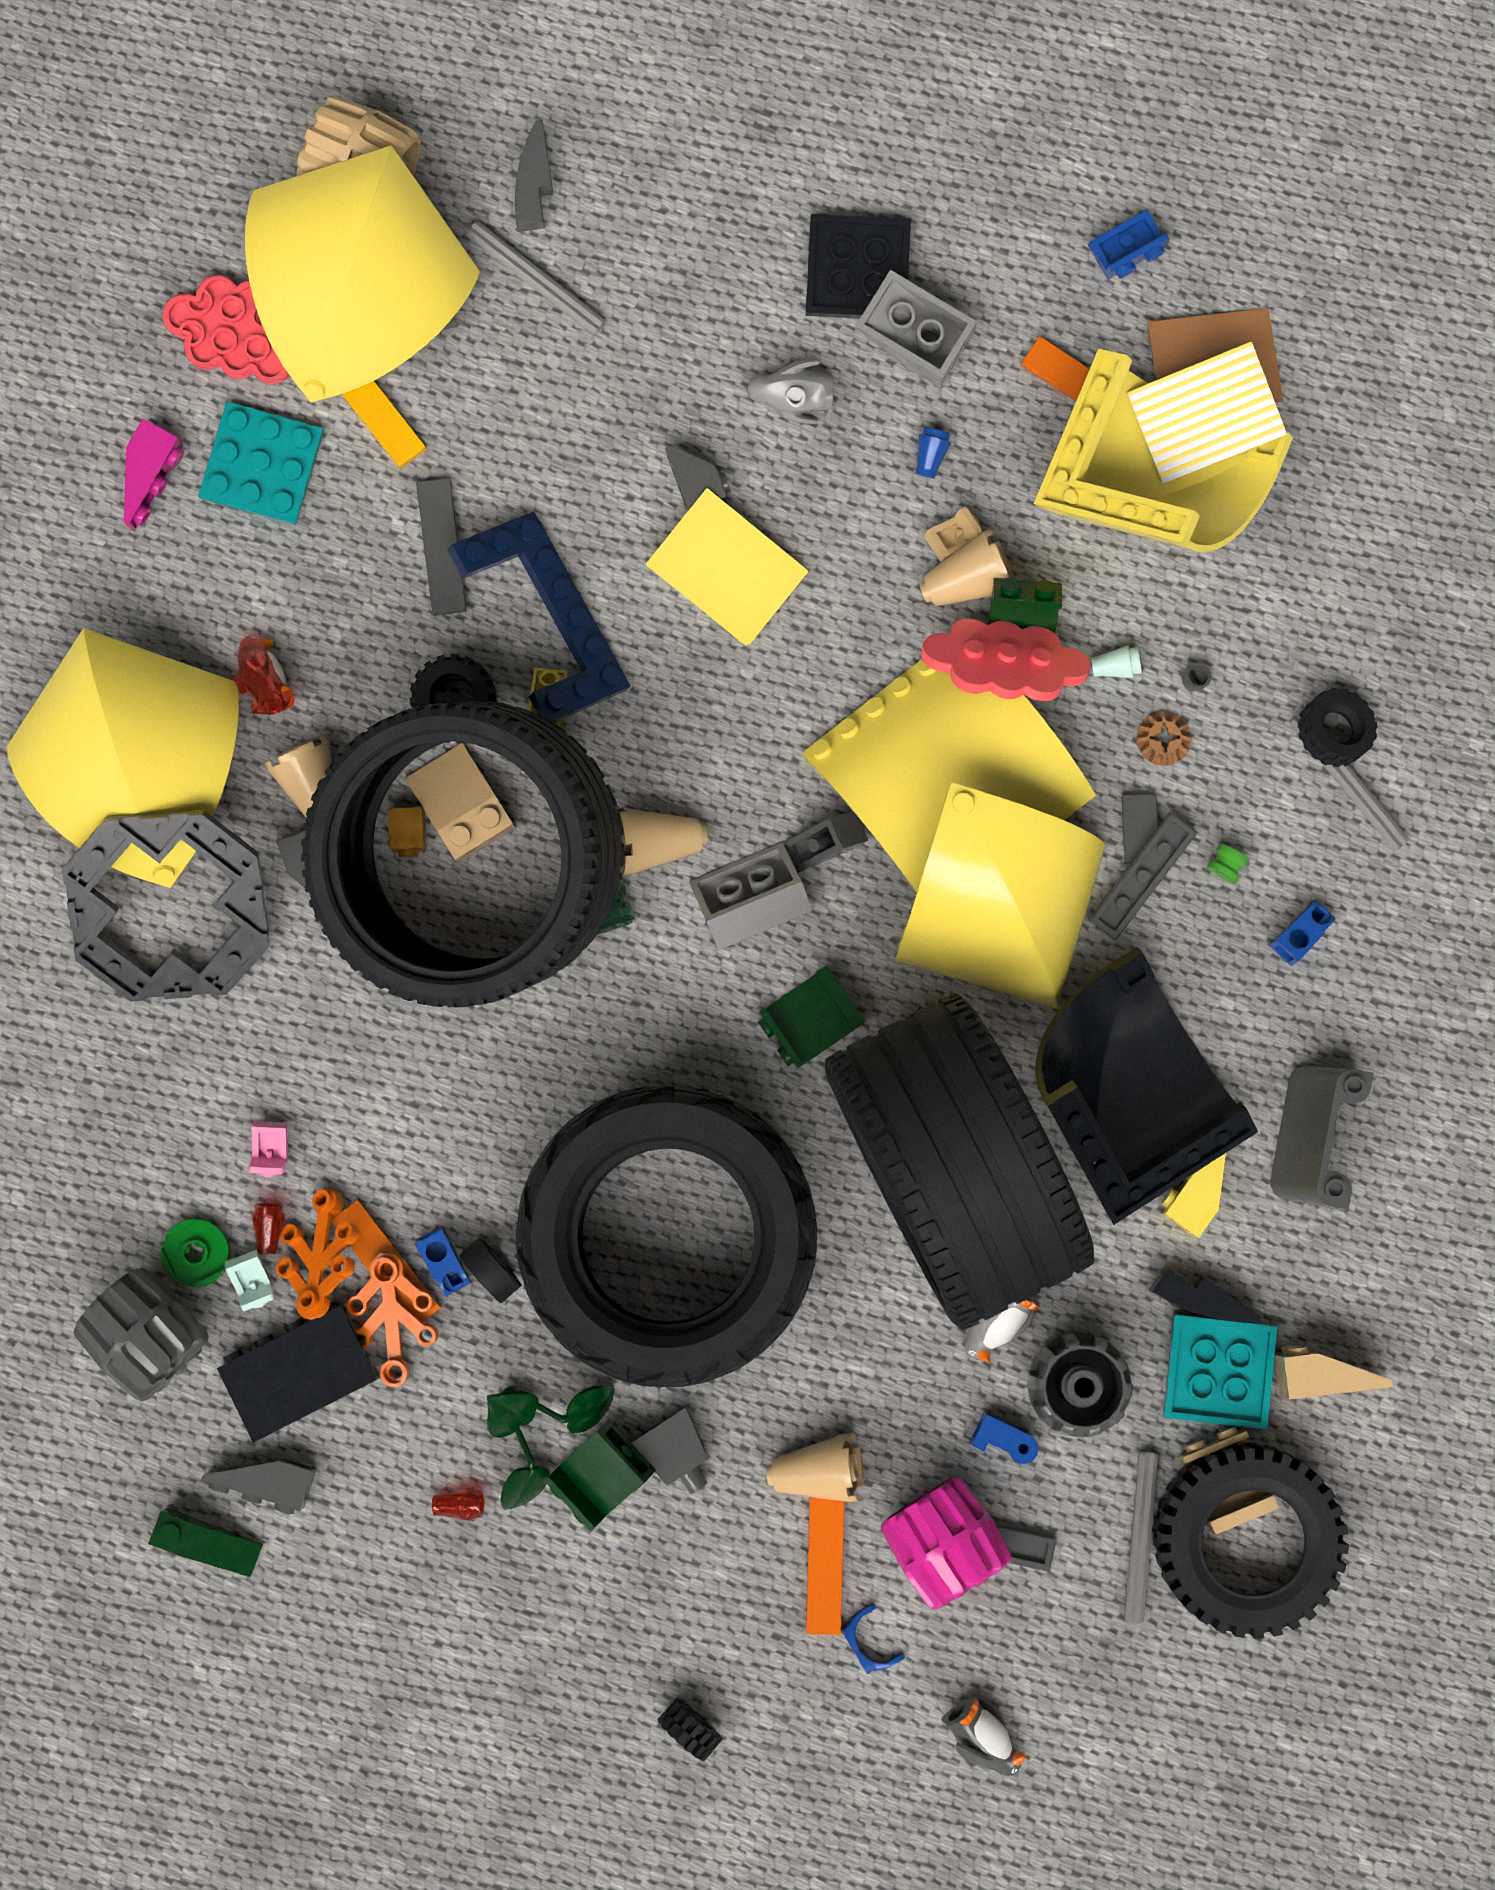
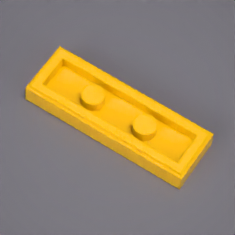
M374 381L341 394L400 470L427 450Z

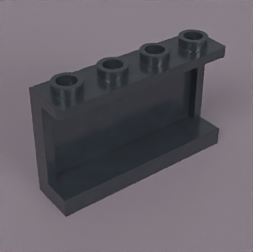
M332 1302L324 1316L305 1323L303 1318H300L284 1327L287 1333L275 1339L271 1333L253 1342L256 1349L246 1354H243L242 1350L239 1349L223 1357L225 1364L218 1367L217 1370L253 1443L380 1379L375 1366L372 1367L350 1323L345 1305L336 1308L334 1302Z

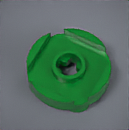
M188 1219L179 1222L168 1231L163 1242V1248H161L160 1258L165 1272L172 1280L184 1286L197 1288L210 1285L225 1272V1262L230 1260L231 1248L226 1234L220 1227L209 1220ZM193 1243L197 1247H203L205 1251L201 1255L202 1261L199 1263L196 1259L189 1260L187 1254L191 1252L190 1245Z

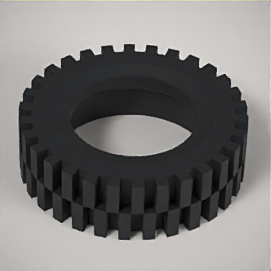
M1237 1443L1227 1446V1449L1217 1450L1205 1458L1201 1457L1193 1460L1194 1465L1189 1469L1183 1466L1177 1472L1181 1476L1177 1482L1173 1483L1170 1481L1165 1488L1169 1494L1166 1499L1160 1498L1158 1507L1161 1509L1160 1517L1155 1516L1153 1525L1157 1529V1535H1153V1545L1157 1548L1158 1554H1155L1157 1564L1162 1569L1161 1575L1181 1604L1205 1625L1208 1626L1210 1624L1216 1631L1226 1634V1631H1230L1235 1637L1245 1638V1634H1251L1254 1639L1264 1638V1633L1270 1632L1274 1637L1283 1635L1282 1628L1289 1626L1292 1630L1301 1627L1298 1620L1304 1616L1309 1621L1317 1616L1313 1609L1319 1603L1325 1608L1330 1602V1599L1326 1596L1330 1588L1337 1591L1340 1582L1335 1578L1338 1572H1345L1347 1564L1341 1559L1342 1554H1348L1349 1544L1343 1540V1535L1348 1534L1347 1524L1341 1521L1340 1517L1344 1513L1341 1506L1335 1502L1334 1498L1336 1496L1332 1489L1325 1485L1324 1480L1309 1466L1291 1454L1279 1451L1275 1447L1268 1445L1261 1447L1256 1443H1246V1446H1239ZM1245 1491H1263L1283 1499L1297 1514L1304 1533L1303 1556L1295 1573L1280 1587L1261 1594L1239 1593L1222 1585L1209 1571L1202 1551V1534L1206 1521L1212 1511L1223 1500Z

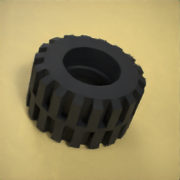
M451 654V657L446 658L444 655L436 657L437 661L431 663L429 660L424 664L425 669L422 672L418 670L415 675V684L411 683L410 687L412 693L410 705L412 708L434 704V698L438 689L450 681H463L467 683L473 691V701L498 702L495 685L484 667L479 663H475L472 658L467 656L462 658L458 654Z

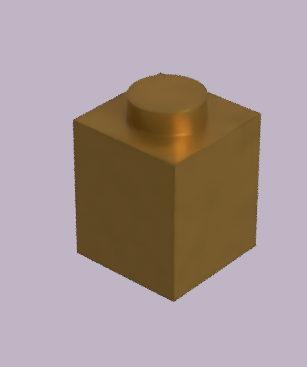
M422 807L387 809L390 850L393 853L398 852L399 858L419 857V851H427L424 809Z

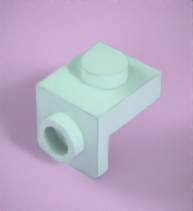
M257 1249L225 1262V1270L239 1296V1304L242 1311L260 1308L274 1299L272 1280Z

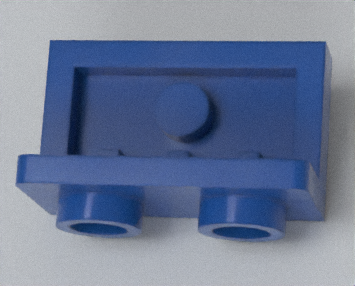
M1145 210L1090 241L1088 247L1108 280L1116 275L1121 279L1136 270L1135 264L1146 259L1148 262H1151L1166 252L1164 248L1170 239L1166 233L1161 234L1148 210Z

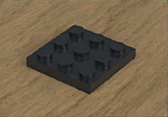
M811 214L805 316L860 319L890 270L908 280L911 219Z

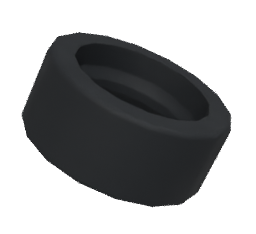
M481 1238L475 1240L459 1255L473 1276L499 1303H503L522 1286L505 1262Z

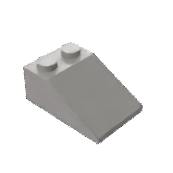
M890 270L855 328L909 370L941 388L974 335L977 321Z

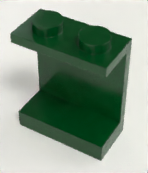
M994 578L988 625L996 621H1007L1019 626L1021 629L1039 626L1056 633L1059 609H1062V583H1053L1047 580L1026 581L1016 578Z
M826 965L817 971L814 976L766 1009L760 1010L759 1014L762 1019L758 1021V1024L768 1038L774 1035L782 1047L777 1049V1052L786 1065L789 1067L794 1063L798 1069L863 1025L866 1021Z
M609 1419L544 1481L550 1487L554 1496L561 1499L569 1507L577 1521L592 1531L633 1491L638 1490L653 1475L656 1469Z

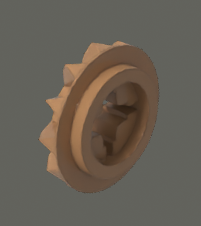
M1162 711L1148 716L1141 723L1137 732V746L1142 756L1149 762L1160 766H1168L1177 763L1186 755L1192 737L1188 724L1177 714ZM1163 724H1165L1167 735L1178 737V739L1168 742L1166 752H1164V747H1162L1160 741L1150 739L1160 735Z

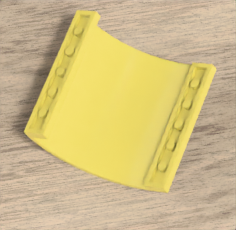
M922 659L801 753L810 766L832 786L862 821L916 893L918 892L951 782L1031 807L1062 820H1066L1096 796L1064 745L1025 695L1015 699H1004L993 694L991 691L978 694L964 692L952 682L950 673L936 671L928 667Z

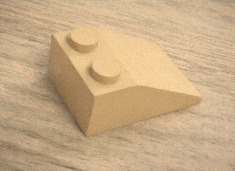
M463 743L405 778L458 864L516 829Z
M1308 1346L1281 1347L1282 1353L1275 1354L1274 1364L1278 1395L1287 1399L1393 1387L1391 1379L1319 1353L1308 1351Z

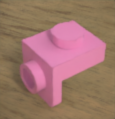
M254 1121L252 1124V1159L249 1164V1172L259 1173V1175L264 1177L283 1174L288 1162V1123Z

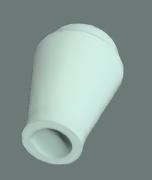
M1127 645L1100 656L1091 657L1094 677L1134 678V675L1142 674L1138 647L1130 648Z

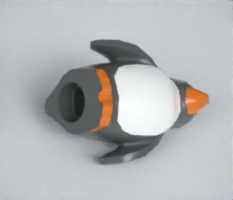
M983 1698L965 1699L941 1718V1721L952 1731L957 1740V1752L967 1762L992 1769L1005 1776H1012L1020 1769L1026 1754L1013 1748L1002 1716L992 1703Z

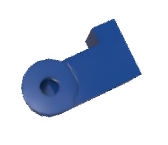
M1314 900L1268 946L1292 966L1323 936L1324 931L1336 918L1322 904Z
M444 1226L416 1240V1248L446 1297L471 1284L469 1276L449 1240Z
M983 1412L969 1442L973 1447L985 1451L989 1443L1006 1451L1014 1461L1021 1464L1033 1461L1039 1450L1038 1443L1031 1435Z

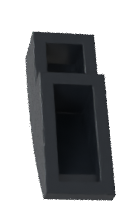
M1163 1268L1149 1289L1150 1292L1173 1305L1207 1317L1235 1322H1258L1261 1318L1260 1315L1205 1277L1200 1276L1192 1286L1171 1270Z

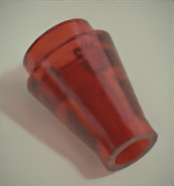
M277 1203L255 1204V1212H252L251 1216L257 1251L259 1254H276L285 1218V1213L282 1212V1205Z
M474 1487L442 1495H434L432 1498V1512L434 1516H445L474 1522L476 1518H482L484 1515L485 1501L483 1491L475 1490Z

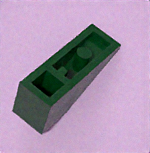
M171 1508L160 1511L148 1542L149 1545L175 1555L247 1577H251L263 1544Z

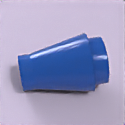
M924 427L923 434H919L915 474L935 479L936 472L951 445V442L948 441L950 433Z

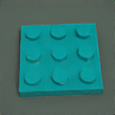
M227 401L199 491V499L296 526L323 438L324 429Z
M1173 1314L1163 1417L1267 1430L1278 1326Z

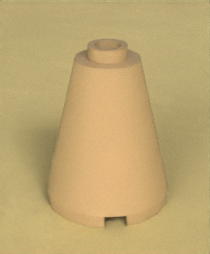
M992 528L982 532L923 575L924 582L920 584V588L927 603L933 601L935 606L991 597L994 578L1005 579L1014 576L1000 541L993 543L990 538L991 535L995 534Z
M326 734L319 736L321 743L314 745L311 739L277 755L279 762L272 765L270 759L264 762L266 769L306 818L307 809L312 807L313 804L311 797L318 787L317 784L320 779L326 777L325 770L333 762Z
M628 808L616 809V813H620L624 834L621 836V843H624V865L620 866V873H623L622 876H629L702 851V845H707L706 826L701 825L697 818Z
M853 1432L844 1433L773 1458L772 1465H768L766 1469L768 1485L774 1486L775 1491L778 1493L851 1503L860 1502L863 1495H856L857 1487L864 1486V1475L860 1447L853 1448L851 1440L857 1439L856 1435Z

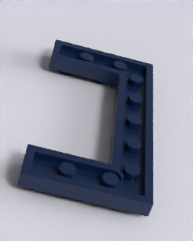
M535 512L453 543L447 549L463 579L519 557L576 660L581 672L539 689L528 697L537 714L540 715L539 717L546 718L554 723L621 694L631 687Z

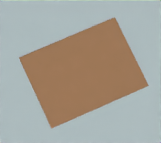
M1269 308L1147 322L1156 380L1252 342L1275 403L1284 402Z

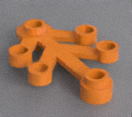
M330 1188L318 1190L312 1199L314 1209L318 1212L313 1249L304 1238V1231L301 1227L287 1224L283 1227L280 1234L282 1242L293 1246L309 1269L308 1283L299 1273L298 1262L288 1257H283L277 1262L276 1274L290 1282L299 1295L297 1311L303 1318L309 1320L320 1318L327 1313L330 1306L328 1295L344 1278L351 1276L354 1271L353 1260L339 1254L358 1239L359 1229L356 1225L349 1222H341L335 1230L336 1238L327 1247L331 1218L337 1216L344 1206L342 1194ZM349 1229V1233H348V1235L345 1237V1233H346V1231ZM344 1263V1268L340 1271L341 1265ZM330 1265L331 1273L322 1281L323 1272Z
M383 1252L372 1260L370 1264L372 1277L358 1294L349 1298L347 1310L354 1316L366 1313L370 1307L369 1300L380 1288L382 1289L383 1302L364 1325L355 1330L356 1335L358 1333L365 1335L366 1343L362 1345L363 1349L371 1345L374 1333L385 1322L388 1361L382 1365L380 1377L387 1386L398 1387L405 1383L410 1376V1367L402 1358L399 1322L416 1336L417 1342L422 1346H430L435 1343L439 1337V1332L434 1325L424 1324L397 1300L396 1287L413 1300V1306L419 1312H426L432 1309L436 1303V1298L431 1291L421 1290L404 1275V1264L399 1256L391 1252ZM385 1263H389L393 1267L391 1275L384 1272L383 1266ZM421 1295H425L429 1299L428 1307L420 1304L419 1298ZM355 1299H359L363 1303L361 1311L355 1309L353 1304ZM424 1329L432 1333L431 1341L423 1338L422 1332ZM394 1365L402 1369L400 1377L394 1375L392 1371Z

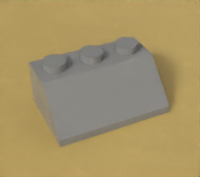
M783 842L689 881L718 950L734 945L741 940L760 932H765L772 927L812 911L802 881Z

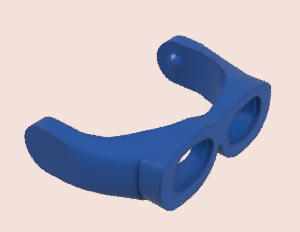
M874 1603L858 1611L851 1618L847 1626L841 1629L866 1674L889 1668L905 1658L902 1652L896 1654L888 1661L875 1662L864 1657L859 1651L855 1638L856 1628L863 1616L877 1608Z

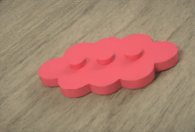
M214 275L206 278L199 285L196 296L179 294L172 297L166 303L162 318L165 327L173 336L185 340L184 351L188 360L195 367L202 370H213L220 367L228 377L234 380H242L254 374L259 381L272 385L282 383L290 376L280 362L265 333L256 309L249 280L236 285L230 278L223 275Z
M961 619L952 625L950 634L935 633L928 636L924 640L921 651L922 661L936 671L950 673L951 680L957 688L972 694L991 691L993 694L1004 699H1015L1025 694L1031 699L1038 701L1053 700L1060 695L1062 686H1077L1084 683L1088 678L1091 666L1089 658L1077 649L1062 647L1059 637L1047 628L1030 626L1021 629L1019 626L1007 621H996L986 625L974 619Z

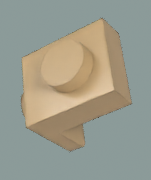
M964 506L958 510L955 517L928 529L924 534V538L939 561L942 562L980 535L982 530L977 517L972 515L968 508Z

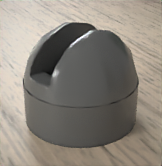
M1193 663L1183 671L1182 683L1190 691H1200L1209 685L1211 672L1206 665ZM1190 671H1191V673H1192V675H1193V678H1194L1195 682L1197 683V685L1194 684V682H1193L1191 676L1189 675V672H1190Z

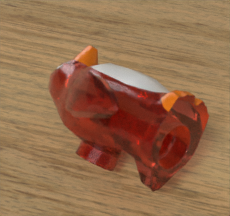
M247 636L241 640L238 648L240 674L233 676L240 695L248 693L254 700L250 707L253 714L274 715L292 707L295 700L294 693L287 686L285 674L278 660L272 653L267 651L273 645V640Z

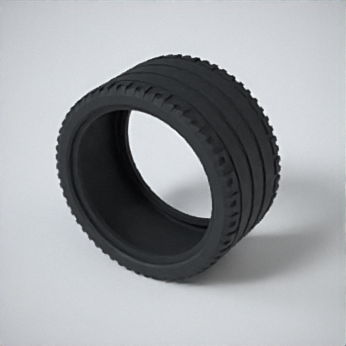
M491 701L438 703L410 708L377 722L367 728L368 731L360 733L344 747L345 751L343 753L337 754L333 759L334 761L325 770L326 777L319 780L318 787L311 797V801H313L312 807H309L306 812V823L303 825V830L306 831L305 838L301 840V846H303L301 861L305 862V869L302 870V875L305 877V891L310 893L311 900H309L310 907H313L314 917L324 927L321 931L324 936L328 937L333 949L337 948L341 952L339 956L346 960L354 971L362 972V977L375 984L374 986L379 989H389V994L407 1001H413L414 999L417 1000V1004L443 1007V1005L447 1007H470L502 1000L550 978L572 963L588 947L601 930V925L606 922L614 905L613 898L617 896L623 874L620 873V866L624 865V843H621V836L624 834L620 813H616L615 809L617 802L613 796L610 784L606 785L603 780L605 777L604 773L600 770L596 761L586 755L588 751L573 736H567L564 729L546 718L539 717L540 715L509 704ZM448 741L474 744L489 749L514 763L538 787L546 799L557 825L561 847V872L554 901L540 927L520 948L507 956L472 958L456 955L429 944L416 935L397 916L389 904L378 879L373 849L374 831L379 809L388 789L401 771L414 759L429 749Z
M956 993L939 999L937 1005L932 1003L910 1014V1019L906 1021L900 1019L878 1030V1035L874 1037L868 1035L846 1046L847 1050L842 1051L840 1049L825 1059V1073L857 1145L925 1278L946 1315L954 1325L961 1330L980 1324V1319L983 1318L986 1321L1007 1310L1009 1304L1013 1302L1019 1304L1039 1294L1041 1288L1045 1286L1051 1288L1072 1277L1073 1272L1079 1274L1094 1264V1245L1088 1226L1055 1151L999 1046L978 1013L965 999Z

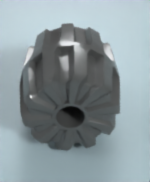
M145 1268L132 1270L109 1286L85 1310L73 1331L75 1337L96 1364L134 1399L142 1402L152 1398L155 1393L166 1388L174 1375L184 1372L187 1369V1363L202 1352V1347L207 1344L209 1339L205 1329L178 1296Z
M1076 1332L1061 1335L1049 1341L1039 1351L1029 1368L1027 1389L1032 1407L1045 1424L1066 1436L1083 1438L1102 1434L1103 1431L1119 1423L1124 1417V1412L1132 1397L1133 1384L1127 1362L1111 1343L1093 1334ZM1087 1377L1089 1382L1086 1391L1077 1396L1074 1391L1075 1382L1079 1378Z

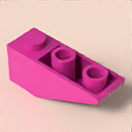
M143 418L126 447L124 523L134 532L138 525L143 526L146 523L151 512V508H149L154 496L159 497L163 493L167 485L165 476L171 467L175 468L179 464L184 450L181 449L183 443L178 437Z

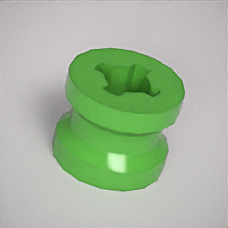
M1220 843L1216 849V858L1209 861L1206 868L1225 881L1236 884L1239 879L1238 872L1241 867H1245L1248 864L1249 859L1236 849Z

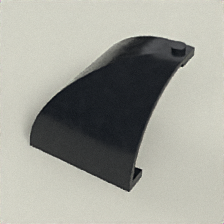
M1138 947L1110 963L1082 984L1060 1007L1042 1037L1037 1052L1035 1068L1038 1089L1113 1225L1258 1133L1247 1108L1241 1101L1236 1104L1193 1044L1155 980V975L1146 957Z

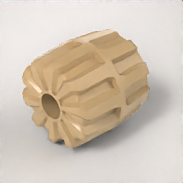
M330 96L327 98L325 106L320 105L315 112L314 125L307 127L304 134L307 142L299 150L297 159L299 166L296 175L299 176L392 145L414 177L420 157L421 139L416 130L379 110L338 96Z

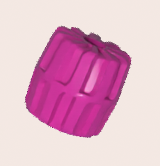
M959 1476L951 1477L892 1514L881 1524V1530L899 1566L931 1609L942 1608L954 1599L957 1600L974 1586L981 1585L987 1578L1001 1571L1011 1561L1010 1552L990 1514L967 1483Z

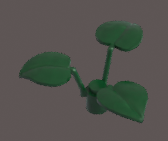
M612 1384L609 1386H592L580 1391L568 1404L566 1415H560L540 1404L538 1397L534 1393L521 1391L515 1385L507 1387L501 1393L487 1395L488 1432L495 1438L506 1437L515 1432L527 1459V1467L514 1470L504 1483L501 1492V1506L504 1510L522 1506L533 1500L544 1490L547 1485L544 1480L549 1476V1471L544 1465L535 1466V1460L520 1426L529 1424L534 1419L535 1411L538 1409L561 1423L568 1422L567 1429L572 1434L585 1432L598 1424L607 1413L614 1396V1386Z

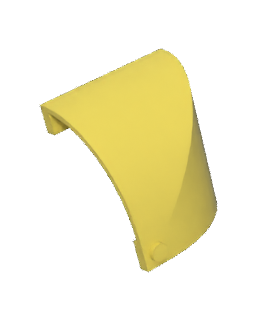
M392 145L253 190L246 216L245 253L253 299L265 333L276 355L293 381L311 403L366 385L387 374L415 355L438 335L460 310L480 274L477 266Z
M1098 348L1034 504L1053 514L1197 552L1214 551L1225 546L1245 529L1264 503L1281 469L1293 437L1289 432H1286V435L1162 483L1127 393L1149 383L1129 371L1132 360L1128 355Z
M83 628L7 745L8 759L12 771L21 789L36 810L52 827L78 848H80L106 816L205 810L213 817L226 783L234 752L239 714L238 684L233 680ZM180 839L159 864L131 843L111 867L128 875L171 888L196 851Z
M951 782L907 926L904 928L895 960L1057 1009L1106 847L1105 843L1088 831L1042 811Z

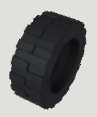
M1331 688L1327 692L1326 690L1309 702L1299 715L1300 720L1298 721L1297 728H1299L1300 733L1298 735L1304 744L1303 747L1306 751H1309L1311 757L1321 761V764L1326 766L1340 767L1344 765L1345 767L1350 765L1374 745L1373 741L1376 740V729L1378 726L1374 719L1375 714L1373 710L1369 708V704L1365 699L1362 700L1357 693L1349 692L1348 689L1342 688L1339 690ZM1332 712L1339 713L1349 722L1352 728V735L1347 742L1338 743L1328 736L1323 727V720L1327 714Z

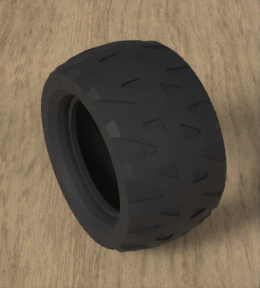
M653 1085L634 1088L606 1097L594 1103L580 1114H577L545 1146L529 1173L520 1199L518 1221L516 1224L517 1259L525 1290L537 1315L556 1337V1340L577 1359L610 1377L636 1385L684 1387L702 1384L732 1373L757 1358L774 1343L794 1318L808 1290L815 1266L817 1253L815 1205L809 1184L791 1149L769 1124L745 1106L726 1096L690 1086ZM658 1149L690 1151L702 1155L721 1166L730 1174L742 1190L748 1202L754 1224L752 1257L748 1269L736 1289L722 1303L710 1311L679 1321H659L644 1318L627 1311L606 1295L593 1277L583 1246V1225L590 1199L601 1181L614 1168L627 1159Z

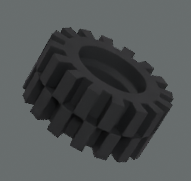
M675 1698L657 1719L661 1727L679 1745H682L687 1752H691L700 1761H705L723 1740L721 1735L706 1719L702 1718L691 1706L678 1698Z

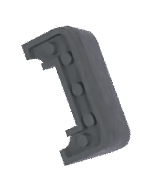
M1303 1065L1291 1073L1270 1179L1271 1189L1277 1197L1329 1209L1349 1210L1352 1185L1344 1174L1328 1170L1340 1102L1357 1104L1364 1101L1371 1090L1373 1072Z

